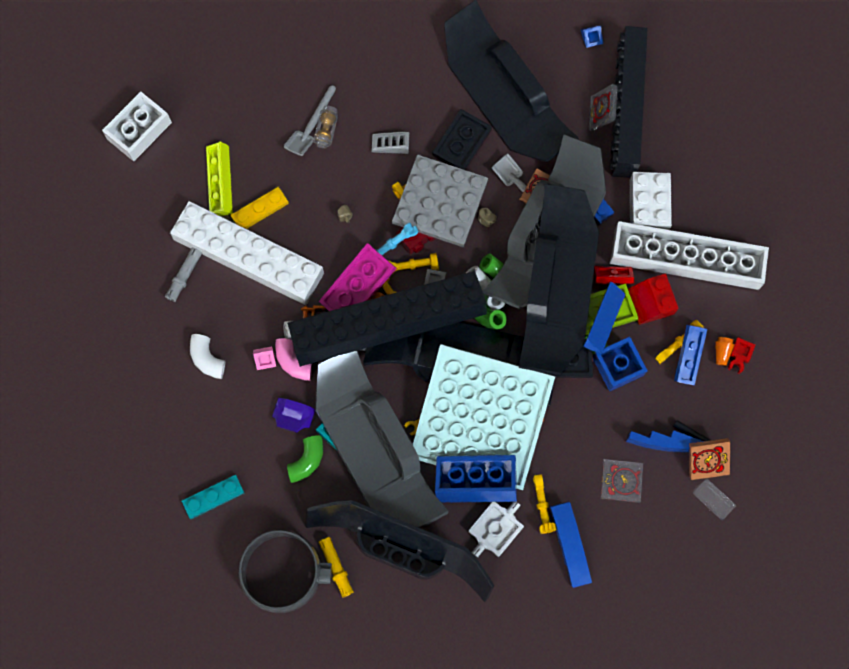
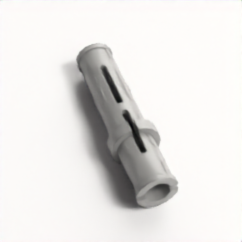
M194 247L191 248L176 277H173V283L165 294L168 300L176 302L181 290L186 287L190 274L203 254L200 250Z

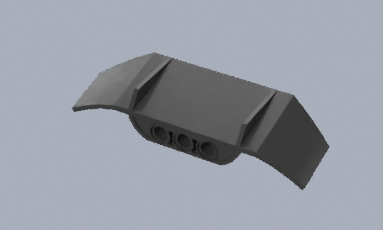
M563 135L559 154L549 179L541 180L536 184L510 234L508 258L497 276L483 290V294L518 309L527 306L536 241L541 226L545 183L585 190L594 217L606 195L600 147L568 135Z
M354 351L318 363L315 411L368 507L418 528H423L448 514V510L435 496L420 473L418 454L389 402L381 393L375 392L371 386L358 352Z

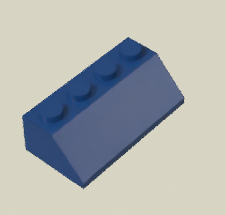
M516 455L437 456L436 497L440 502H517Z

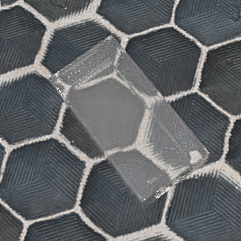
M707 478L693 492L721 520H724L736 507Z

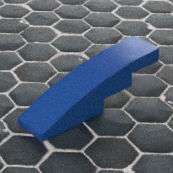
M674 430L669 434V437L652 431L648 437L631 431L626 439V442L638 446L671 452H689V443L704 442Z
M570 502L550 506L571 586L574 588L592 583Z

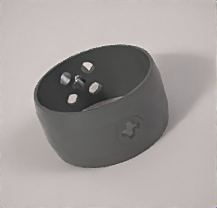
M272 530L259 535L249 543L240 559L239 581L243 592L253 604L269 612L287 613L295 611L312 599L319 584H331L332 563H320L319 556L311 543L293 531ZM276 537H291L304 543L312 552L315 561L313 584L307 594L292 605L277 608L265 606L253 596L248 587L246 578L248 561L255 549L265 541Z

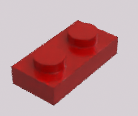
M595 266L594 268L596 283L608 284L611 281L619 284H634L632 267Z

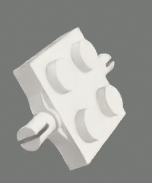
M492 502L468 531L479 543L471 552L473 555L477 552L475 556L478 558L483 550L486 549L499 558L524 527L513 515L521 506L519 503L515 506L517 502H513L508 509L499 506L496 502Z

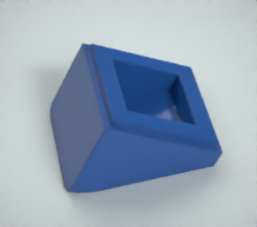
M596 25L580 29L586 48L604 44L601 26Z

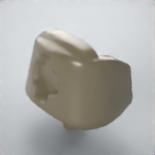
M348 205L341 206L337 211L340 221L350 222L349 220L352 218L353 213Z
M486 207L478 211V220L486 227H490L497 219V216Z

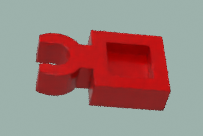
M737 338L730 355L734 360L729 363L728 370H731L733 365H737L739 367L738 374H740L744 370L743 362L749 363L755 344Z

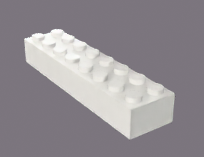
M190 201L170 232L175 241L189 248L194 247L200 250L203 255L304 305H307L324 274L322 266Z
M618 221L614 231L610 264L759 290L765 283L769 247Z

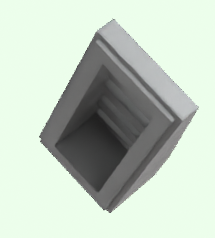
M409 132L373 134L372 152L409 154ZM378 139H381V147H377ZM385 140H389L388 146H385ZM392 140H396V146H392ZM400 140H403V145H399Z

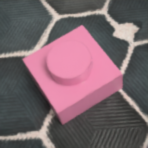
M272 347L253 350L257 370L276 367Z

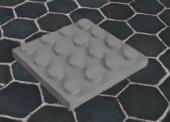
M417 155L392 224L404 227L406 224L411 223L412 227H417L419 233L464 247L488 178Z

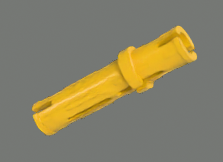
M331 538L322 539V541H319L327 563H332V579L336 582L342 598L349 596L354 591L348 581L347 571H344Z

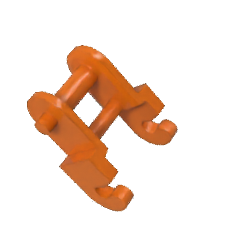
M313 305V308L304 306L301 310L303 311V318H306L307 312H312L311 316H314L316 310L322 309L325 311L326 308Z

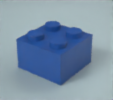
M630 337L604 348L602 354L595 352L593 355V360L609 392L643 377L648 371Z

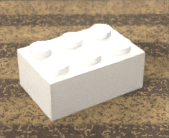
M140 92L102 131L108 141L134 162L172 122L167 112Z
M633 172L629 180L630 223L670 230L672 226L671 173Z

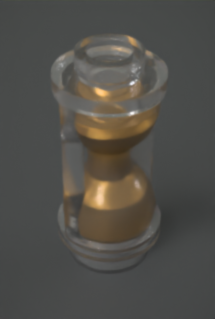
M324 106L323 110L320 111L313 140L319 148L325 149L332 144L338 119V110L334 107Z

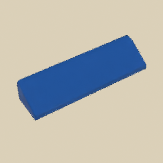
M611 281L583 346L599 354H602L625 297V293Z

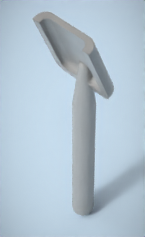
M334 85L329 86L307 124L304 133L295 131L284 144L286 150L303 156L313 144L315 138L309 134L314 129L336 90Z
M507 153L491 168L506 186L515 183L524 192L527 186L518 179L522 176L523 171Z

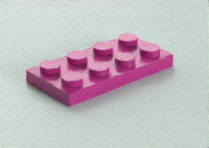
M367 243L319 302L327 310L332 311L371 300L397 268Z

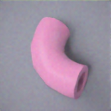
M285 338L276 339V358L281 368L292 377L311 381L312 364L300 367L292 340Z

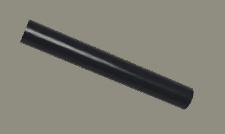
M678 420L673 425V427L690 437L701 441H711Z

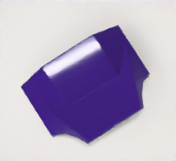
M278 398L272 417L275 418L277 427L297 433L303 428L310 429L315 409L289 399Z

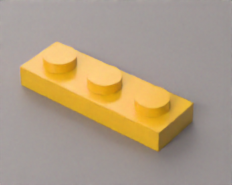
M277 187L231 214V218L235 224L248 229L289 203L280 188Z

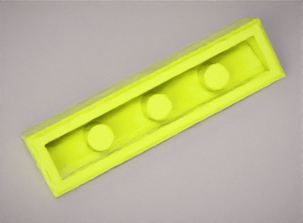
M220 141L206 146L209 211L218 216L233 214L229 146Z

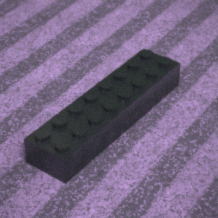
M625 26L624 32L620 33V38L617 42L616 52H619L618 58H616L615 68L618 71L614 81V85H617V88L614 91L613 102H616V105L613 108L612 114L615 122L612 125L611 131L614 139L611 142L610 148L613 156L610 159L609 170H612L613 177L631 178L632 173L638 171L641 162L648 28Z

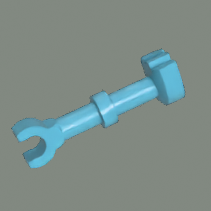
M411 223L406 224L401 233L394 238H389L386 244L377 249V251L383 255L390 249H395L397 244L405 238L418 234L417 227H412Z

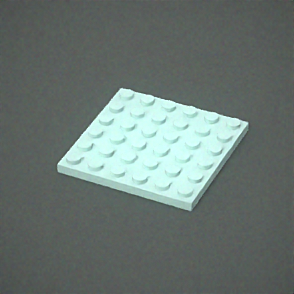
M440 344L413 442V447L418 454L419 461L436 465L437 456L516 455L517 489L523 490L555 376L538 371L520 369L519 366Z

